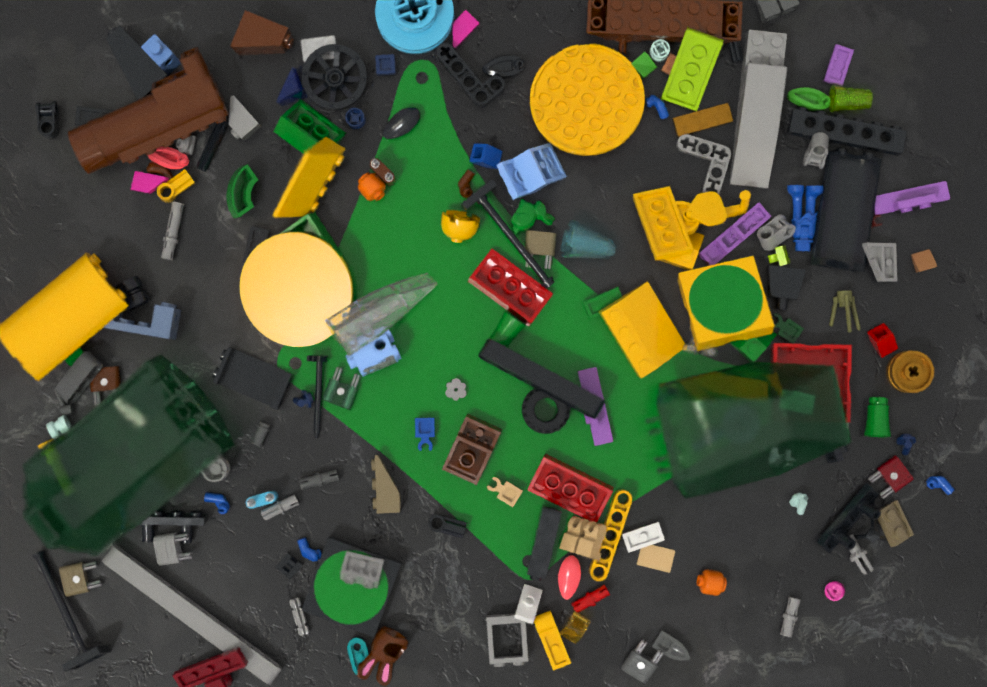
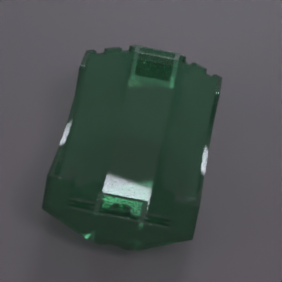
M162 354L147 360L96 408L63 435L44 444L23 464V473H25V483H23L25 510H23V519L48 549L55 550L57 548L63 549L66 552L87 553L90 556L97 557L182 492L235 444L219 410L197 383Z

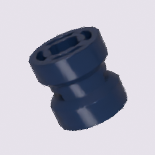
M351 108L347 111L345 118L349 127L355 130L361 129L366 122L364 113L358 108Z

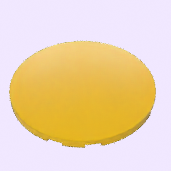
M598 44L573 45L551 56L538 70L530 91L532 117L542 136L558 149L581 156L603 154L623 144L638 127L645 105L643 83L631 62L618 51Z
M286 232L266 239L248 256L240 277L241 301L249 320L267 338L286 346H310L329 338L345 322L353 300L352 278L344 259L328 242L308 233Z

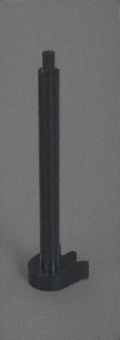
M307 355V361L317 362L313 432H315V438H318L321 423L323 362H328V356Z

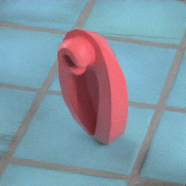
M158 147L156 152L148 155L150 160L169 169H181L189 164V158L186 154L180 153L179 150L171 147Z
M569 555L564 559L558 573L559 590L562 597L566 600L573 596L581 579L580 563L574 555Z

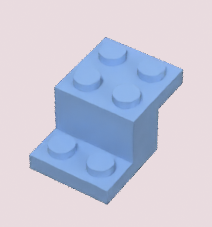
M551 143L530 148L515 158L496 165L513 200L535 193L547 185L567 177Z

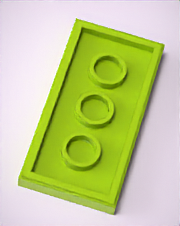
M687 27L661 99L697 111L724 40Z

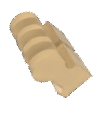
M573 516L568 522L567 533H564L559 548L600 561L602 553H599L602 540L606 536V526Z

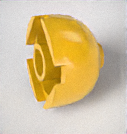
M446 210V213L442 212L441 227L444 234L450 237L452 242L462 243L463 240H468L476 234L480 218L472 214V217L466 215L467 212Z

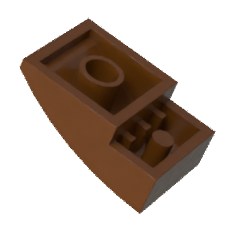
M467 413L442 470L477 485L502 429Z

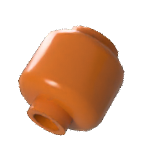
M365 173L358 180V190L366 200L379 201L384 197L386 184L376 173Z
M706 569L701 575H698L696 584L699 586L701 593L718 596L721 592L725 591L727 580L722 572Z

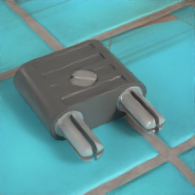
M641 640L637 648L632 649L622 664L621 669L640 682L647 684L659 666L658 662L664 653L658 650L653 658L647 656L642 652L647 642Z

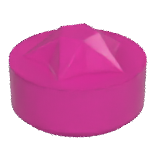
M832 581L826 585L825 595L831 601H838L844 597L845 588L842 583Z

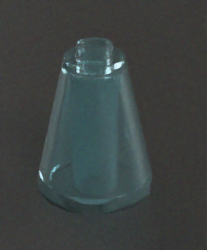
M570 220L568 225L571 227L569 231L565 230L562 238L561 251L564 252L561 254L562 257L609 259L610 256L615 254L616 245H614L613 240L578 221Z

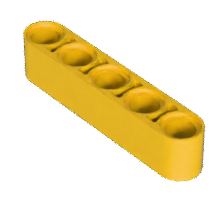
M619 489L614 493L604 522L607 531H615L613 539L608 540L605 536L602 540L600 551L604 548L609 549V555L606 558L600 557V561L592 559L589 567V573L596 581H603L608 575L632 503V496L625 489ZM622 493L627 494L628 497L625 503L618 502V496ZM614 512H620L622 515L621 519L617 522L612 520ZM602 567V575L595 576L593 574L594 569Z

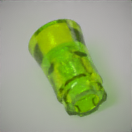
M832 85L829 92V97L831 98L829 109L831 112L862 110L863 108L870 109L873 100L872 92L861 88Z

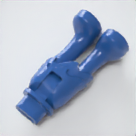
M787 185V192L792 196L793 219H791V224L796 227L795 233L792 235L794 238L793 242H795V251H811V243H813L811 239L814 237L817 221L815 202L817 196L823 193L824 186H805L806 214L802 216L804 186Z

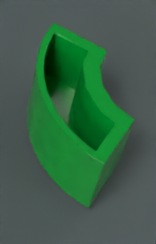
M248 164L242 165L235 171L227 187V205L233 219L239 218L254 207L251 201V191L258 178Z

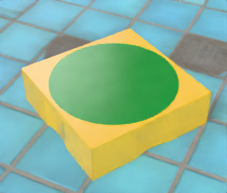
M754 256L678 273V285L684 306L689 314L690 328L697 351L722 346L736 340H748L773 333L774 323Z

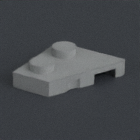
M862 243L877 282H897L896 243Z

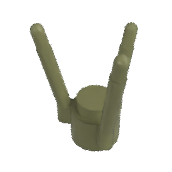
M838 291L837 297H833V308L829 325L833 326L837 305L839 304V307H845L848 332H852L850 307L852 308L857 330H860V322L852 291Z

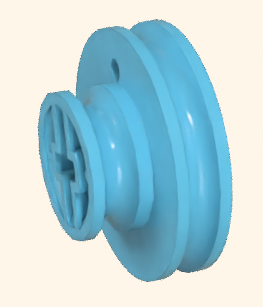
M377 0L375 16L379 31L386 42L399 51L409 54L429 52L441 45L452 29L454 22L452 0H442L443 3L438 5L436 3L437 0ZM416 7L418 14L413 15L410 9Z

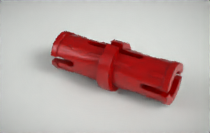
M604 584L591 593H585L584 597L572 602L571 605L578 614L591 605L595 606L598 601L610 596V593Z

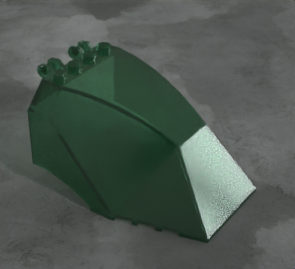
M751 362L677 378L659 384L657 399L659 416L646 418V423L649 424L656 421L661 422L662 428L650 429L648 432L649 435L663 433L668 453L654 457L655 462H662L667 459L670 462L669 467H660L657 469V473L661 474L672 471L674 483L685 499L781 475L851 442L834 365Z

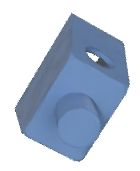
M155 34L141 46L167 75L172 73L181 64V61Z

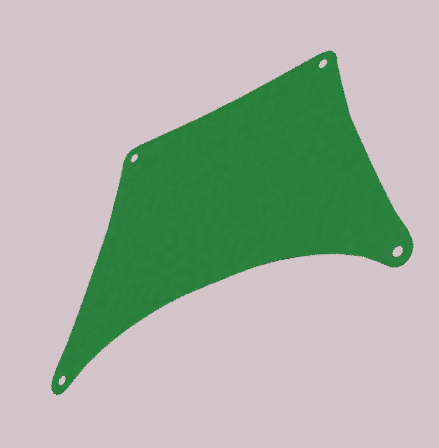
M418 60L408 65L402 75L389 120L400 110L409 107L419 110L420 119L414 128L403 136L393 139H386L383 136L375 156L395 175L396 183L393 186L386 184L385 195L379 201H368L360 194L339 245V250L346 259L345 263L352 278L353 300L350 308L356 306L359 302L364 303L378 298L381 309L366 314L363 318L361 316L344 322L333 335L320 343L304 347L284 345L278 354L277 367L294 374L291 383L301 391L306 390L307 393L310 392L315 401L317 362L307 361V355L328 356V362H323L321 406L384 454L424 488L457 520L467 522L466 528L513 572L523 579L532 580L530 575H527L528 568L523 565L522 560L526 555H531L541 506L552 507L562 511L549 568L569 552L559 547L564 533H567L568 522L571 517H580L527 490L545 453L614 487L597 521V524H603L613 495L617 490L625 489L632 496L633 502L698 461L731 443L732 441L723 436L699 451H695L692 446L693 443L707 435L705 432L711 428H721V418L729 408L734 406L749 407L757 414L759 426L770 422L771 371L751 370L719 362L684 348L659 368L645 377L639 378L601 315L591 320L582 301L598 294L554 257H552L551 269H548V256L547 269H545V256L533 255V258L549 278L553 277L555 283L547 288L553 295L531 325H526L508 348L580 387L577 371L596 367L613 442L594 446L590 424L586 425L584 414L571 407L569 419L559 431L551 434H542L532 430L522 416V404L524 398L534 387L478 357L487 339H490L489 337L498 325L504 311H508L469 283L468 280L489 251L494 249L538 283L542 284L543 282L531 267L529 268V264L528 267L525 266L526 260L481 204L475 203L467 211L461 207V204L468 198L460 195L458 182L467 169L475 174L470 181L473 194L486 183L473 164L469 162L470 159L462 147L448 116L439 72L436 66L428 60ZM419 72H425L428 75V81L425 84H419L416 81V75ZM490 191L486 195L488 202L512 231V227L509 225L512 216ZM458 210L467 212L466 215L472 217V214L477 215L480 218V223L476 234L468 240H463L462 243L452 242L451 238L446 236L442 230V212ZM520 232L515 236L525 247L526 232ZM382 327H388L395 341L392 345H396L402 359L398 360V363L362 377L358 367L351 369L348 364L346 355L352 353L348 342ZM293 357L300 358L302 362L301 367L296 370L292 369L289 366L290 359ZM336 367H339V370L340 368L343 370L337 389L343 388L345 392L339 395L336 389L332 402L324 400V396ZM354 374H357V376L359 374L361 377L350 409L342 406L348 387L352 382ZM455 378H458L461 383L466 384V396L464 398L459 397L457 401L453 400L452 397H447L445 394L447 390L446 384L452 382ZM549 398L540 399L534 408L535 415L542 421L552 420L557 414L556 403ZM467 413L502 429L477 485L442 470ZM415 418H434L435 437H429L433 444L432 451H429L427 443L422 444V451L418 450L421 437H415ZM493 477L499 478L502 485L508 481L523 491L513 507L497 498L498 491L493 492L487 488L488 485L493 488L497 486V482L492 479ZM620 494L618 502L625 503L628 498L627 494Z

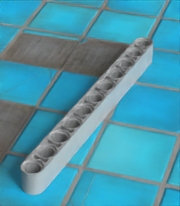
M113 545L103 558L102 562L221 651L226 652L240 647L248 661L245 668L265 683L271 685L281 672L282 667L119 546Z

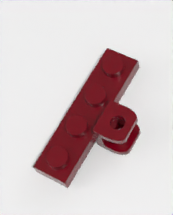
M240 647L177 670L172 676L179 687H194L204 682L205 687H228L232 684V678L229 673L246 667L248 661Z

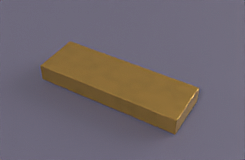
M728 103L672 119L677 137L733 122Z

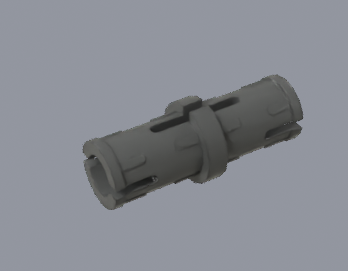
M337 469L324 473L316 472V475L299 478L302 490L315 486L323 487V484L339 481Z

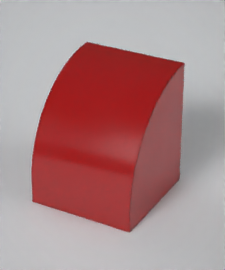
M884 323L867 332L872 345L881 358L898 349L893 332Z

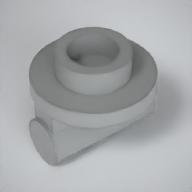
M191 135L183 140L178 138L176 147L179 152L193 156L196 136Z

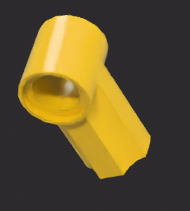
M184 169L166 183L158 186V197L163 202H172L176 196L191 187L195 182ZM166 188L171 189L169 197L162 196V191Z

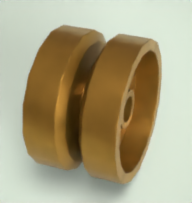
M903 351L895 354L889 360L886 367V377L889 384L895 390L902 393H917L925 390L931 384L934 378V366L924 353L919 351Z

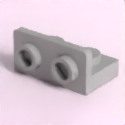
M346 551L340 579L347 584L358 583L362 584L365 588H378L384 560Z

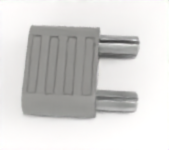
M175 532L154 536L153 543L159 566L181 563L183 560L192 559L193 555L191 552L182 553L180 541L189 539V537H185L189 535L188 533L178 534Z

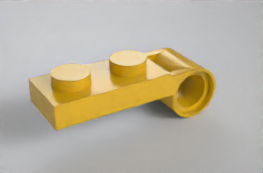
M551 611L535 616L534 624L553 671L571 664Z

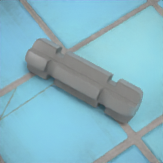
M291 599L289 602L291 608H293L292 613L296 626L298 625L299 627L297 628L298 634L300 636L306 635L310 630L308 625L306 626L305 613L301 611V599Z

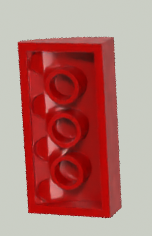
M494 249L489 251L468 280L469 283L527 326L531 325L553 295L552 292L545 289L544 286L542 287L540 283Z
M545 453L527 490L584 519L597 523L614 487Z

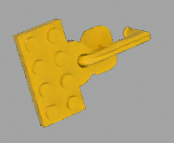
M668 186L633 194V201L656 261L692 253L693 246L689 235L698 229L699 224L706 226L719 225L724 223L729 217L746 213L751 193L747 190L742 191L739 195L741 199L740 204L724 207L720 195L712 191L697 194L692 203L675 201L671 188Z

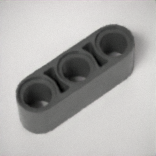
M90 351L84 352L58 383L55 392L67 405L73 404L103 367L102 363Z

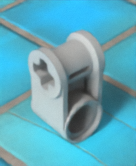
M819 132L812 136L804 155L803 166L813 165L823 169L828 154V135Z
M780 214L761 227L757 232V236L762 248L769 251L790 238L795 233L796 227L791 223L789 224L786 221V217Z

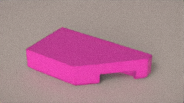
M466 10L453 22L454 49L479 25V22Z
M135 171L131 190L151 194L160 184L166 183L169 178Z

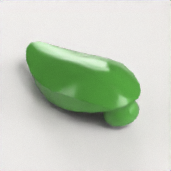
M797 88L789 91L787 94L789 101L811 111L825 110L831 103L829 96L813 88Z

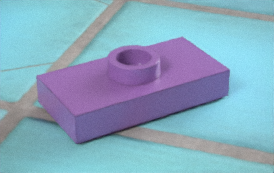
M837 44L834 46L824 82L839 87L843 86L854 52L853 49Z

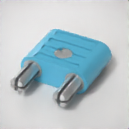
M274 490L249 497L246 500V506L252 509L277 501L279 495Z

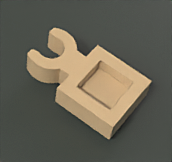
M493 477L492 479L497 482V486L493 488L488 485L487 488L493 492L498 491L497 498L513 507L523 491L508 481L502 485L499 478Z

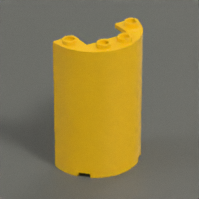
M86 252L0 324V340L11 355L17 358L23 364L22 367L37 381L42 379L128 307L124 300L126 298L125 294L119 288L115 290L106 280L108 276L100 265L102 261L95 253L91 255Z

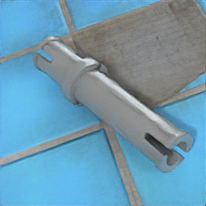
M172 202L166 235L163 237L164 245L161 258L166 260H173L174 250L179 241L177 237L184 208L182 203Z

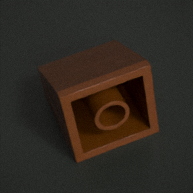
M245 10L231 47L238 55L286 53L287 49L291 48L294 39L288 27Z

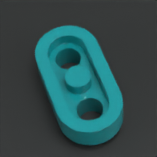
M361 637L352 638L347 645L351 666L356 675L359 663L369 655L367 643ZM354 644H360L361 649L356 650Z

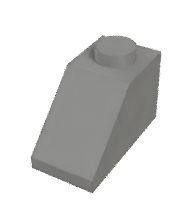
M234 95L231 96L229 125L232 130L230 132L237 140L241 138L245 141L261 126Z

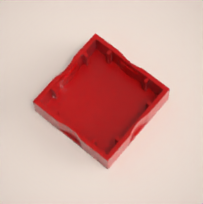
M794 343L771 344L770 421L851 423L849 380L851 375L852 345L823 344L810 346ZM782 389L814 396L811 415L780 409L779 402Z

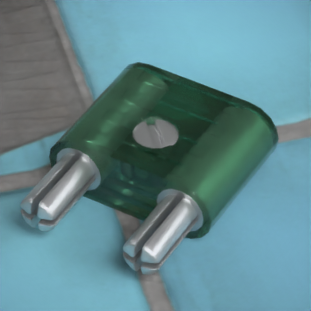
M336 367L333 378L329 379L322 400L351 410L358 392L356 387L361 376L354 374L350 385L339 381L343 369L340 368L339 370V367Z

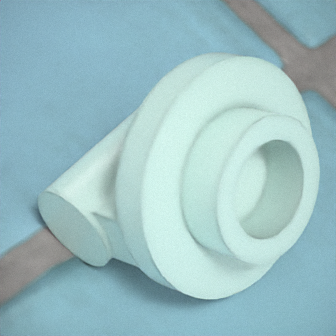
M796 493L791 497L792 499L789 503L792 507L796 506L799 515H803L807 506L808 496Z

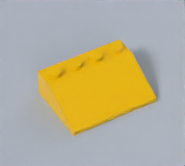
M325 137L306 151L272 216L276 218L304 217L308 213H314L320 204L317 201L325 195L328 189L326 187L328 181L331 182L336 175L334 171L336 166H340L345 158L343 156L345 148Z
M648 281L598 311L639 378H643L687 347Z

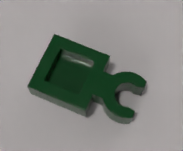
M774 313L773 316L778 320L774 324V328L779 329L777 335L789 343H795L804 328L789 318L784 322L779 314Z

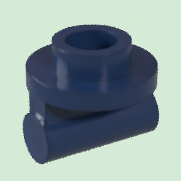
M306 390L301 391V397L293 398V403L299 407L306 405L307 408H311V403H313L311 393H307Z
M902 434L896 439L898 445H903V455H908L912 444L916 443V438L911 436V434Z

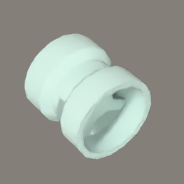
M663 39L656 40L650 48V57L656 62L664 61L670 52V46Z
M65 415L60 416L55 422L51 421L46 424L49 434L55 441L61 438L63 434H69L73 431V427Z

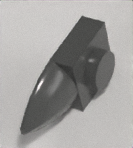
M660 630L651 646L656 650H661L664 655L674 660H689L690 656L684 645L678 639Z

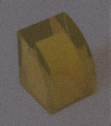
M574 611L560 631V635L576 644L583 637L591 621Z

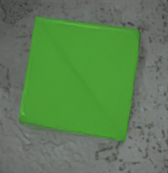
M646 51L631 63L642 80L657 68Z

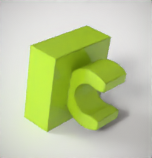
M785 245L776 247V254L768 256L770 263L779 261L780 266L791 264Z

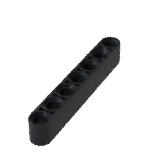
M492 339L486 340L478 354V357L592 419L598 417L605 404V401L597 395Z

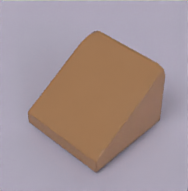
M930 249L911 254L916 273L937 267Z

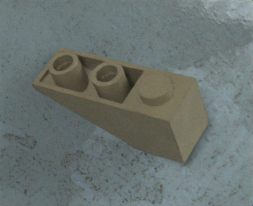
M375 455V459L371 460L372 471H375V478H372V489L376 490V497L373 498V509H377V513H400V491L380 456Z

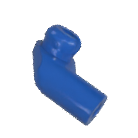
M205 493L204 502L215 503L220 514L227 513L230 506L224 495Z
M306 538L297 540L304 558L312 562H316L321 558V550L309 548Z

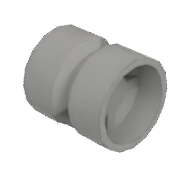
M222 456L210 457L202 465L204 478L211 482H218L227 478L231 470L229 461Z

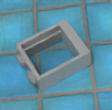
M515 613L486 615L489 663L494 664V667L505 666V663H513V665L518 666L528 662L526 622L514 618ZM521 623L523 655L494 657L492 625Z

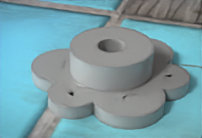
M458 378L446 384L447 390L445 394L447 397H452L453 400L457 401L459 397L464 398L466 396V384L461 383Z

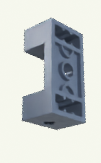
M161 302V306L155 305L152 324L138 322V325H134L135 321L122 319V311L103 328L176 340L181 310L176 309L177 305Z

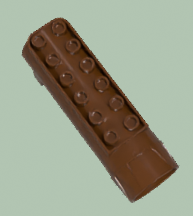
M198 47L180 53V61L184 69L152 83V94L101 117L89 120L88 123L68 131L72 148L80 164L88 174L104 167L112 166L120 160L122 163H133L139 159L138 156L153 154L157 151L156 148L168 147L178 138H181V140L186 139L196 130L201 132L209 128V124L214 122L219 124L227 120L228 108Z

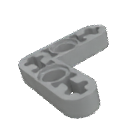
M687 134L680 136L676 144L679 151L710 161L702 193L708 192L706 188L709 189L712 182H708V179L713 182H719V185L715 183L713 188L719 194L731 157L730 149L727 146ZM688 139V143L694 145V141H697L695 152L691 151L692 146L683 148V144L680 141ZM706 144L709 147V152L701 154L698 150L699 145ZM713 147H716L715 152L724 150V154L727 157L719 159L720 155L714 153L713 157H710V154L713 151ZM715 167L719 168L722 172L719 178H715L711 174V170Z

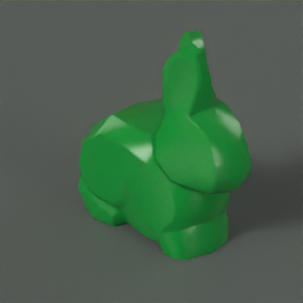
M521 199L519 207L511 218L509 225L512 227V232L517 235L520 232L531 229L536 220H541L550 226L555 218L546 213V207L541 201H536L533 205L531 202Z

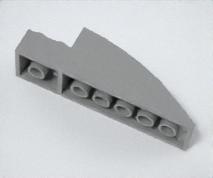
M748 30L745 35L730 185L768 189L787 67H784L786 33Z

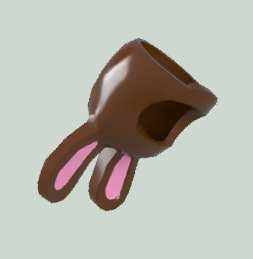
M384 626L379 629L373 638L371 653L358 667V678L366 680L377 662H380L376 680L380 685L387 686L392 678L393 663L400 658L408 647V640L402 634L389 627Z

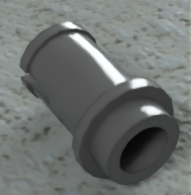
M260 421L259 424H256L257 429L251 443L262 447L267 433L270 432V425Z

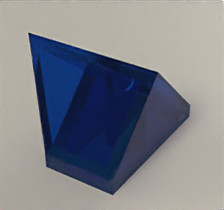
M293 67L276 100L279 106H285L307 97L298 72Z

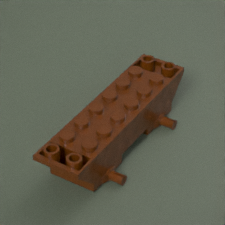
M588 0L586 33L602 37L604 40L618 42L619 53L621 54L622 47L623 54H627V43L632 41L642 42V40L656 41L663 39L667 42H680L681 44L687 27L724 40L723 43L741 41L743 2L717 0Z

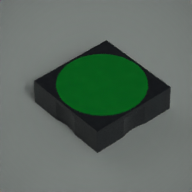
M329 536L301 611L375 637L402 562L377 552L363 550L355 544ZM346 551L384 560L378 588L369 589L358 583L347 584L340 579Z

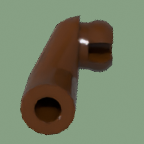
M468 169L458 182L460 195L464 198H469L473 195L470 181L475 174Z

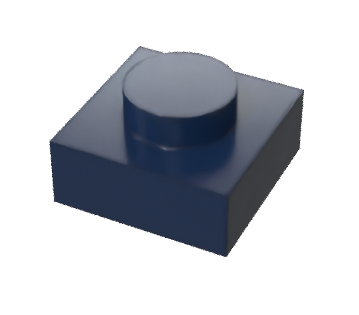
M394 54L375 55L377 76L396 74Z

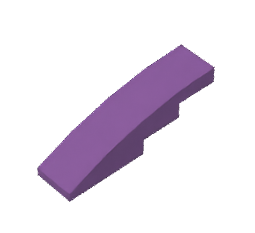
M758 202L698 255L708 266L715 265L765 223L771 215Z

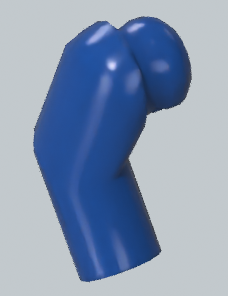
M649 95V97L645 98L646 106L656 107L660 119H665L669 116L664 101L655 95Z
M931 476L926 481L928 488H941L947 495H950L955 490L943 476Z

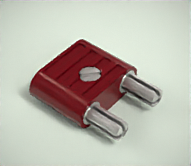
M896 455L878 467L877 472L868 478L871 483L881 476L889 487L880 493L883 499L892 492H898L914 480Z

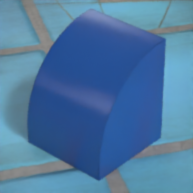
M474 143L469 162L486 168L498 169L496 165L500 163L502 151L489 144Z

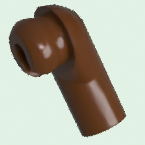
M150 162L146 167L149 174L158 173L169 178V180L174 177L169 168H165L155 162Z

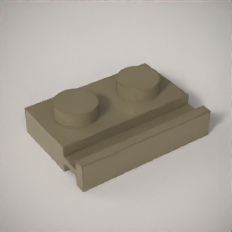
M898 500L892 501L890 504L879 509L881 515L878 518V522L890 547H895L914 535Z

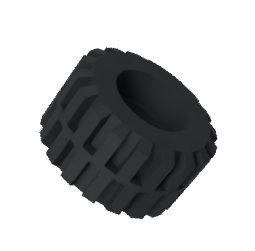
M534 388L523 400L522 416L532 430L542 434H551L565 426L570 416V407ZM549 398L556 403L557 414L552 420L542 421L535 415L534 408L540 399Z

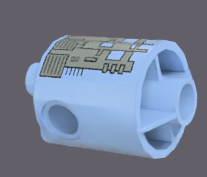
M382 327L348 342L352 353L347 354L346 359L351 369L358 367L362 377L398 363V360L402 359L396 345H392L395 341L388 327Z

